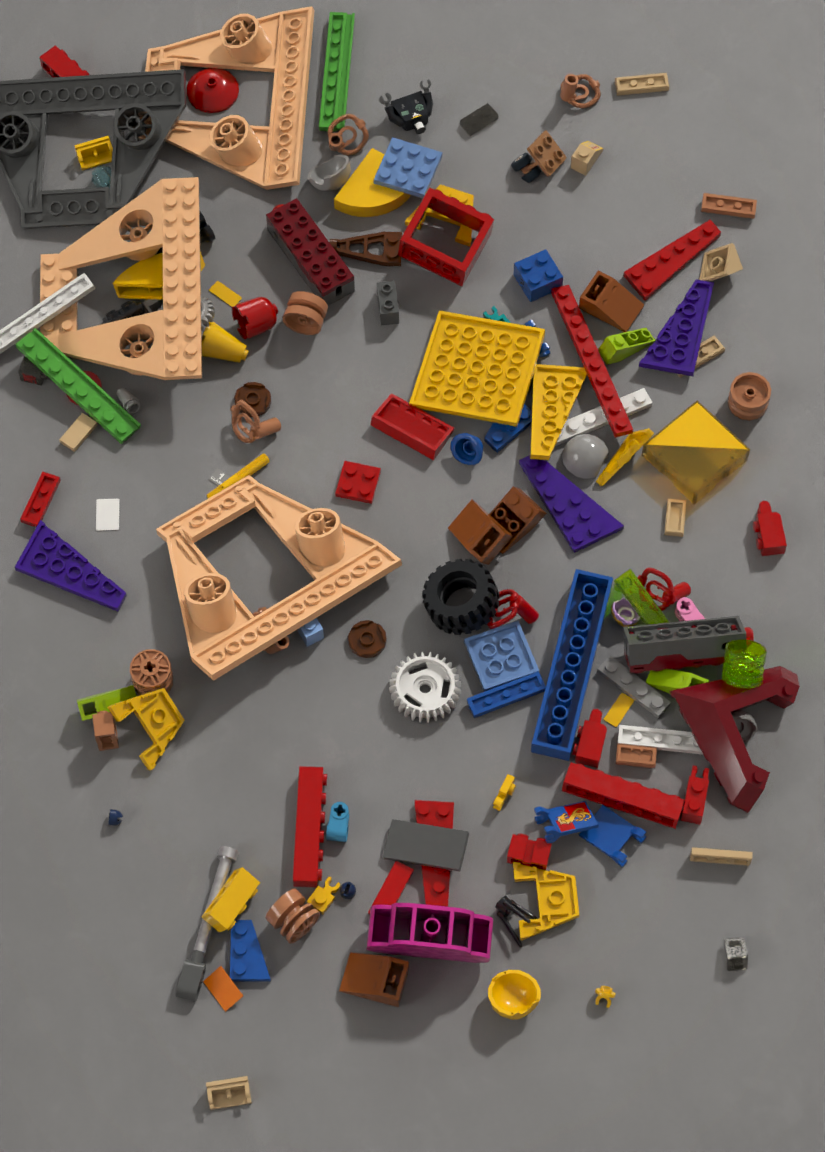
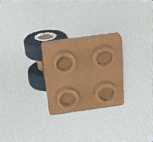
M545 130L527 148L530 155L528 153L522 154L512 162L511 167L516 172L521 170L524 174L521 178L525 182L530 183L541 174L540 168L549 177L565 161L566 156L547 130Z

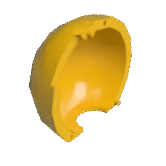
M506 970L492 978L488 987V999L493 1010L500 1016L516 1020L525 1017L536 1008L541 999V989L537 981L528 973L520 970Z

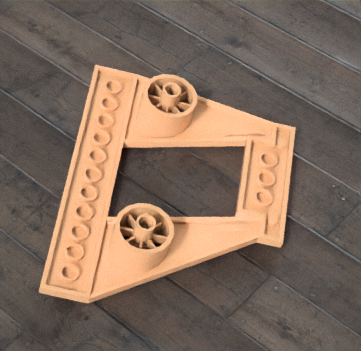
M313 7L282 11L258 19L250 14H239L230 18L220 30L166 46L148 49L145 72L179 70L180 66L274 72L269 127L249 125L245 118L239 115L223 117L216 123L178 120L166 142L266 190L299 185L315 11ZM148 117L144 123L146 125L152 124L151 118ZM146 128L145 134L148 136L151 128ZM142 135L139 138L140 140L145 139L146 136Z
M199 178L161 179L59 254H41L40 303L78 277V268L122 257L141 261L154 256L163 247V310L77 330V301L40 327V332L67 357L125 370L132 375H145L162 380L202 378Z
M250 475L156 529L157 535L168 545L191 660L213 681L402 566L401 559L378 541L341 524L340 517L335 511L326 508L311 509L260 484ZM253 508L314 579L310 584L255 617L231 589L228 579L215 570L194 544Z

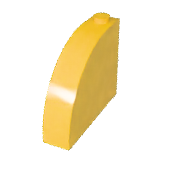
M372 148L334 198V209L351 216L374 217L397 209L411 195L374 184L375 175L385 154Z
M200 252V270L202 271L205 263ZM163 253L141 260L122 272L113 282L117 297L163 300Z

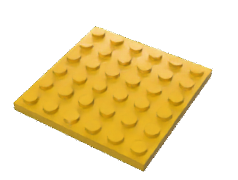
M439 310L409 405L416 406L419 409L517 427L544 340L545 329Z

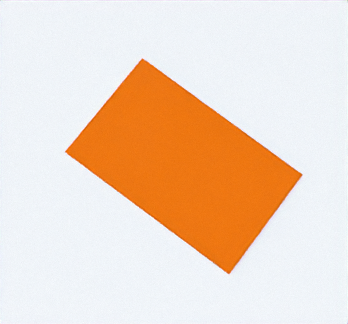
M222 966L203 981L225 1012L243 997V994Z

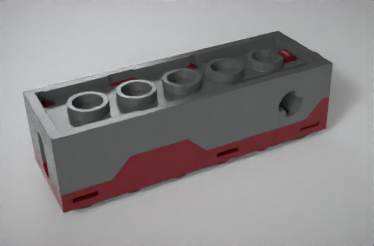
M297 198L284 205L279 204L275 206L270 213L266 214L268 232L313 294L322 298L329 306L355 292L354 275Z
M739 616L623 627L624 656L630 673H643L644 671L652 670L662 671L663 669L672 668L678 670L683 667L698 668L703 665L718 666L723 663L738 664L747 661V647L754 642L753 630L750 627L744 628Z

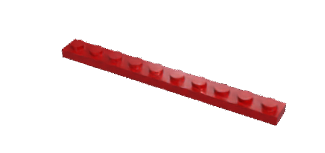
M565 285L552 288L551 294L614 437L632 434L634 429L570 286Z

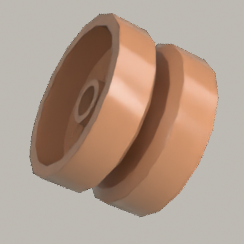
M305 291L292 293L287 303L288 307L285 309L282 317L284 324L300 334H318L322 329L323 319L328 311L327 303L313 293Z
M747 372L735 377L731 383L728 397V406L734 416L748 421L763 416L768 409L771 396L770 383L758 373Z

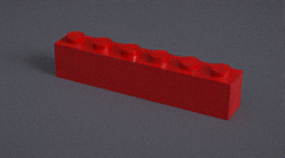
M572 762L569 765L562 787L563 792L674 829L677 827L685 802L684 799L677 795H669L655 788L644 787L638 782H629L619 776H611L601 770H593L585 767L583 764Z
M299 766L293 867L294 887L317 888L318 881H322V869H319V862H323V850H320V843H324V831L321 830V824H325V812H322V805H326V793H323V786H327V774H324L323 767Z

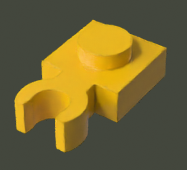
M507 774L493 802L494 809L500 811L508 795H513L516 789L514 776Z
M331 877L325 880L324 888L318 885L307 900V903H311L313 908L323 915L335 900V896L332 893H336L340 889L339 882L334 887L329 886L332 881Z

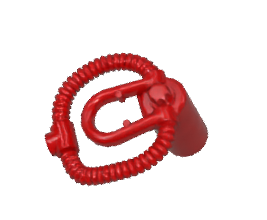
M651 567L646 568L642 575H639L636 579L641 602L651 610L659 612L678 602L680 598L689 596L691 587L686 582L673 586L669 576ZM652 573L661 577L668 587L655 580H651L646 585L648 574ZM645 585L648 596L661 602L663 605L655 606L646 599L643 593ZM651 585H656L657 589L664 591L662 598L651 592Z
M505 589L499 591V599L504 595L511 596L500 600L499 606L509 601L510 606L506 609L503 608L501 612H497L495 608V616L501 617L510 611L512 612L504 619L493 623V617H490V622L487 626L490 629H495L511 621L516 614L522 617L528 624H532L538 619L539 613L516 591Z

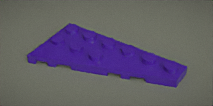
M695 280L681 304L677 306L673 316L669 318L653 345L647 350L645 357L639 362V367L694 376L714 282Z
M530 455L519 460L520 466L574 553L624 529L623 524L546 460L530 459Z
M41 520L15 565V570L117 612H119L127 596L124 590L111 579L104 576L97 567L90 564L84 556L70 544L63 541L57 533L50 530Z

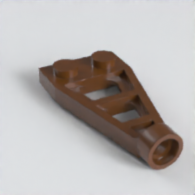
M384 231L340 240L330 239L329 241L340 256L381 266L401 267V257L398 256L402 232ZM375 242L383 243V254L375 255L369 253L367 250L368 245ZM362 243L364 245L362 253L352 252L349 249L351 244Z

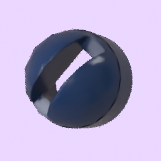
M110 809L108 825L116 826L121 824L122 820L117 818L123 817L122 813L118 810Z
M345 882L340 887V895L344 899H352L356 894V887L351 882ZM347 886H350L348 894H345Z

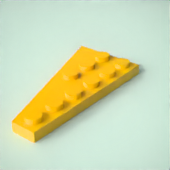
M536 364L533 373L530 459H550L586 379L587 373L584 367Z

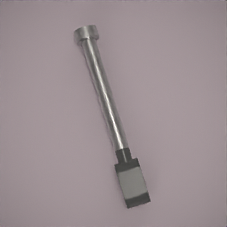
M227 846L219 847L217 858L220 862L206 909L227 881L231 864L237 861L239 852L234 848ZM202 919L191 960H185L176 989V997L195 1002L198 999L206 971V964L203 963L213 929L204 919Z

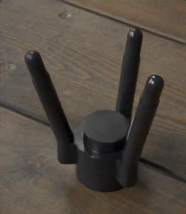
M504 896L495 906L499 911L497 916L502 919L518 946L522 947L521 941L505 916L510 917L515 913L527 923L531 921L525 915L532 919H537V917L518 905L514 900Z

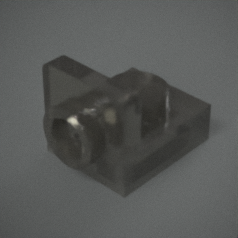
M744 937L724 939L727 970H746L748 968V953Z

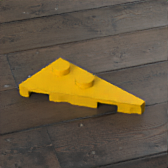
M648 428L629 434L596 482L603 486L624 464L631 460L632 456L653 436L654 432Z

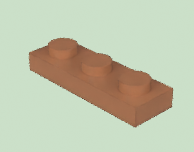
M703 193L701 212L754 219L757 200Z

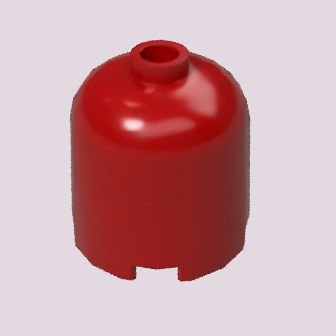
M256 297L232 307L233 320H237L239 324L237 331L243 339H250L269 331L276 324L278 309L275 304H272L265 297Z

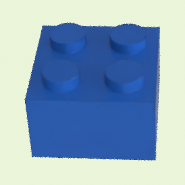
M546 249L514 263L513 275L530 302L550 294L552 288L563 286V275Z

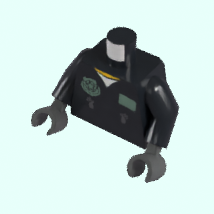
M429 79L427 80L428 87H424L423 82H420V88L424 90V93L418 91L391 101L392 97L389 93L385 94L387 101H384L383 97L380 96L379 102L385 105L384 109L390 122L402 127L405 131L414 129L416 134L425 132L426 128L424 125L428 123V117L431 116L433 108L432 95L429 92L431 86Z

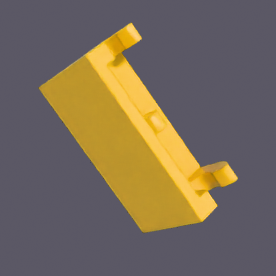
M109 136L74 145L82 171L112 162L113 147Z

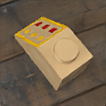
M590 141L580 143L571 157V169L586 176L604 148Z

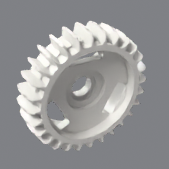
M421 652V657H417L416 653H414V659H410L407 656V663L401 660V667H395V672H392V679L389 681V692L392 693L391 700H394L395 707L399 706V713L405 710V717L411 714L412 721L415 717H419L420 723L423 718H426L429 723L430 717L437 721V715L444 718V711L450 714V707H456L455 702L459 701L458 695L461 694L460 675L456 674V667L452 668L451 662L445 664V657L439 660V654L435 658L432 657L431 652H429L428 656ZM427 667V669L409 674L410 671L416 668ZM443 681L450 683L446 698L441 697ZM428 685L431 690L428 693H422L420 687ZM408 695L421 706L418 707L409 703L404 697Z

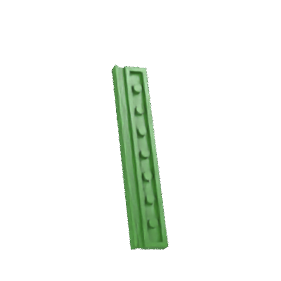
M330 12L319 131H328L329 125L335 119L337 120L338 117L346 114L355 13L351 15L343 12ZM346 120L337 124L333 131L337 132V130L345 127Z
M36 328L16 343V348L120 444H123L137 429L141 428V424Z

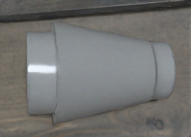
M120 388L116 392L123 409L129 414H134L140 409L139 399L126 390V388Z

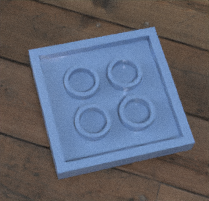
M392 137L375 175L374 184L424 198L442 159L443 152Z
M519 621L464 639V644L484 692L539 671Z

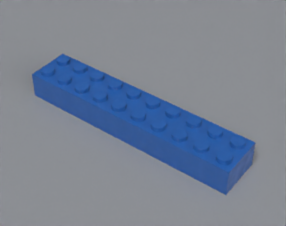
M578 569L575 570L532 740V753L566 761L570 760L612 589L613 577Z

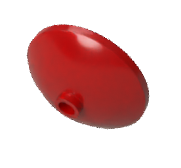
M220 68L203 69L194 74L187 84L189 102L193 107L205 113H218L227 110L236 102L239 95V85L236 78L230 72Z

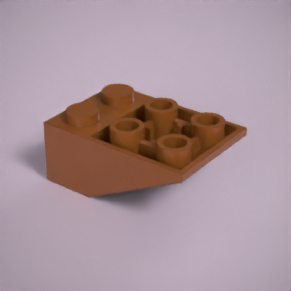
M599 270L579 300V308L623 332L629 330L644 307V304L618 281Z
M514 486L489 514L513 536L500 551L502 554L529 533L547 514L520 488Z
M473 499L448 527L475 558L487 565L491 563L513 537Z
M350 952L339 992L399 1007L409 972V961L390 956Z

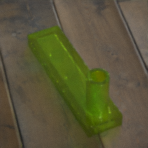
M628 569L614 580L615 591L624 594L645 625L669 623L631 569Z

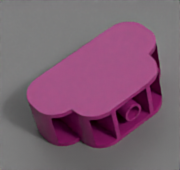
M416 903L373 905L370 909L367 950L382 954L486 963L490 961L493 918L474 914L471 910Z

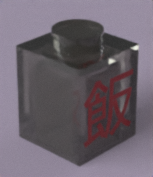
M24 356L18 371L20 380L42 386L44 379L46 380L48 376Z

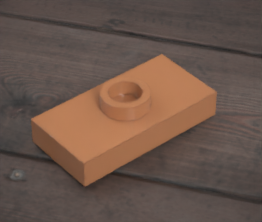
M617 743L616 764L655 768L657 747Z

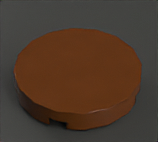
M248 382L236 390L234 396L235 405L239 400H243L257 412L258 416H261L270 408L271 393L261 383ZM241 406L240 413H245L249 417H253L244 407Z
M360 621L351 628L348 635L349 647L359 657H375L386 646V632L380 624H376L373 621Z

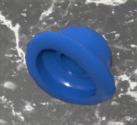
M461 433L452 439L450 450L457 461L466 465H476L481 461L483 444L478 437L468 433Z

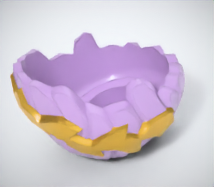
M625 597L620 600L614 601L611 605V614L620 626L629 627L638 623L641 611L633 601L625 600Z

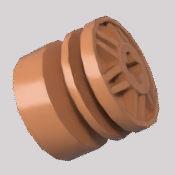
M146 649L133 657L130 663V675L135 691L139 695L160 688H165L167 693L171 690L173 686V673L169 659L163 652L155 649Z
M296 888L282 895L272 905L265 917L275 929L282 927L280 934L283 937L286 936V940L290 944L306 935L320 916V912L317 909H313L311 903L304 905L306 899Z

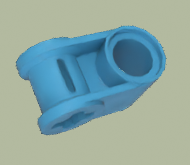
M336 802L331 807L326 840L347 842L349 809L343 802ZM342 810L343 813H341V816H337L339 811Z

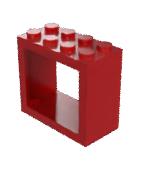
M429 187L400 239L398 256L463 287L491 236L494 219L487 213L477 211L471 205H465L459 202L458 199L448 197L440 190ZM428 208L479 232L463 262L412 238Z

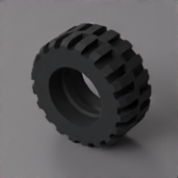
M455 559V562L448 561L445 562L446 565L437 567L436 572H432L429 575V581L426 580L423 586L425 590L422 591L423 604L432 622L440 630H444L448 634L453 632L454 635H461L464 632L465 634H470L475 629L476 631L482 629L481 626L487 625L490 622L489 618L494 617L496 614L495 608L499 607V591L489 570L483 567L481 563L473 562L470 559L465 561ZM462 588L476 589L474 596L465 604L459 606L446 605L448 598L455 591Z

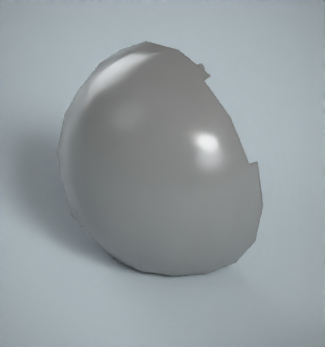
M335 154L334 158L320 165L317 164L308 173L307 179L321 191H334L344 186L351 173V163L346 155Z
M590 434L577 435L570 439L564 447L562 453L563 464L570 473L584 479L596 478L603 462L609 456V449L605 442L597 436Z

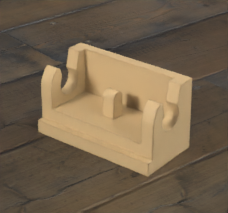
M248 1076L206 1082L210 1110L252 1104Z

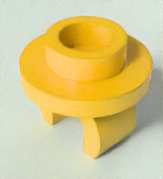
M601 986L596 988L595 993L598 994L595 1000L596 1005L599 1004L601 998H605L607 1000L606 1007H610L611 998H615L616 995L611 987Z

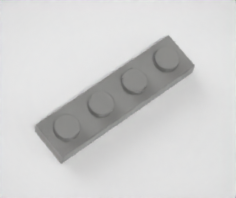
M609 656L597 669L599 674L634 699V701L656 718H659L671 704L668 699L634 673H630L625 666L612 656Z

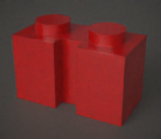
M521 833L517 835L512 834L507 863L513 864V862H518L521 865L535 866L538 869L546 870L552 843H547L543 838H537L536 841L529 840V836Z

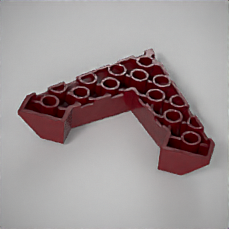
M782 666L669 691L672 698L676 699L680 707L679 711L685 722L689 724L692 730L691 733L704 757L715 771L713 773L717 781L726 791L729 803L747 813L750 812L764 791L770 772L752 763L731 713L764 701H769L782 709L792 705L800 687L797 674Z

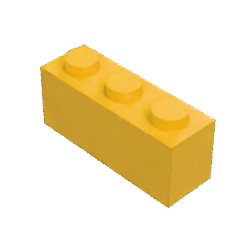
M243 867L234 870L201 917L218 932L230 930L236 923L234 919L237 915H240L246 909L248 899L253 898L257 893L258 889L256 888L260 882Z

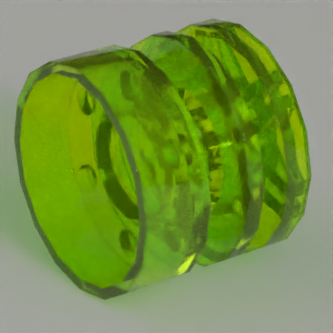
M738 639L728 642L725 646L722 680L729 685L739 688H755L761 685L764 674L763 666L765 665L767 655L766 648L762 644L750 640Z

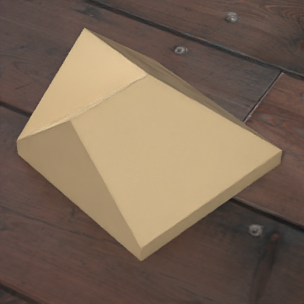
M733 243L704 253L699 280L710 282L743 269Z

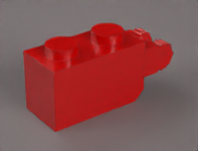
M764 500L759 504L756 521H753L754 533L758 534L756 539L757 549L761 550L762 556L785 554L787 544L781 515L777 512H772L770 502Z
M593 709L589 721L585 720L584 725L579 726L577 737L580 738L579 744L574 745L572 754L576 756L575 763L595 768L599 766L607 732L606 726L601 724L602 711L599 709Z
M693 765L691 776H689L681 821L700 825L709 784V768L703 770V778L695 777L698 768Z

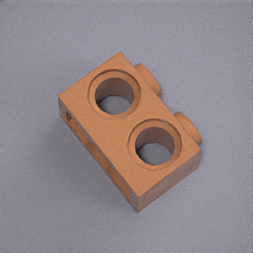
M100 711L97 714H93L94 733L99 751L119 748L117 728L111 712Z

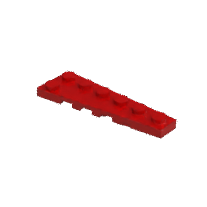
M710 219L624 271L623 276L645 301L660 289L663 283L669 281L678 270L683 269L691 259L697 257L701 251L705 250L720 237L721 231Z
M415 800L417 823L453 829L454 802ZM421 865L425 904L448 907L450 870Z

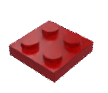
M344 461L335 496L372 504L381 468Z

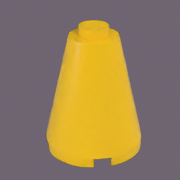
M209 322V327L206 326L202 334V356L238 363L241 360L245 361L249 353L246 350L247 346L215 322Z

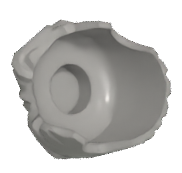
M745 711L733 712L732 716L742 740L749 742L758 730L753 716Z

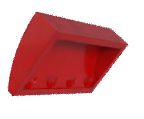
M392 393L372 415L370 424L372 427L432 460L440 453L454 431V427L416 406L409 405L407 401Z

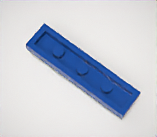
M538 671L469 697L466 702L473 717L476 718L545 691L546 686Z

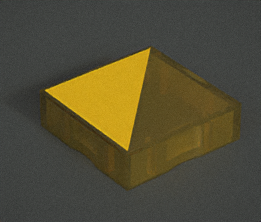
M697 400L643 445L642 456L660 473L667 476L685 497L693 504H696L720 480L729 476L748 460L750 449Z

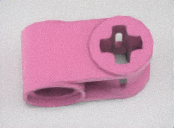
M683 597L678 600L674 614L679 622L705 619L691 599Z

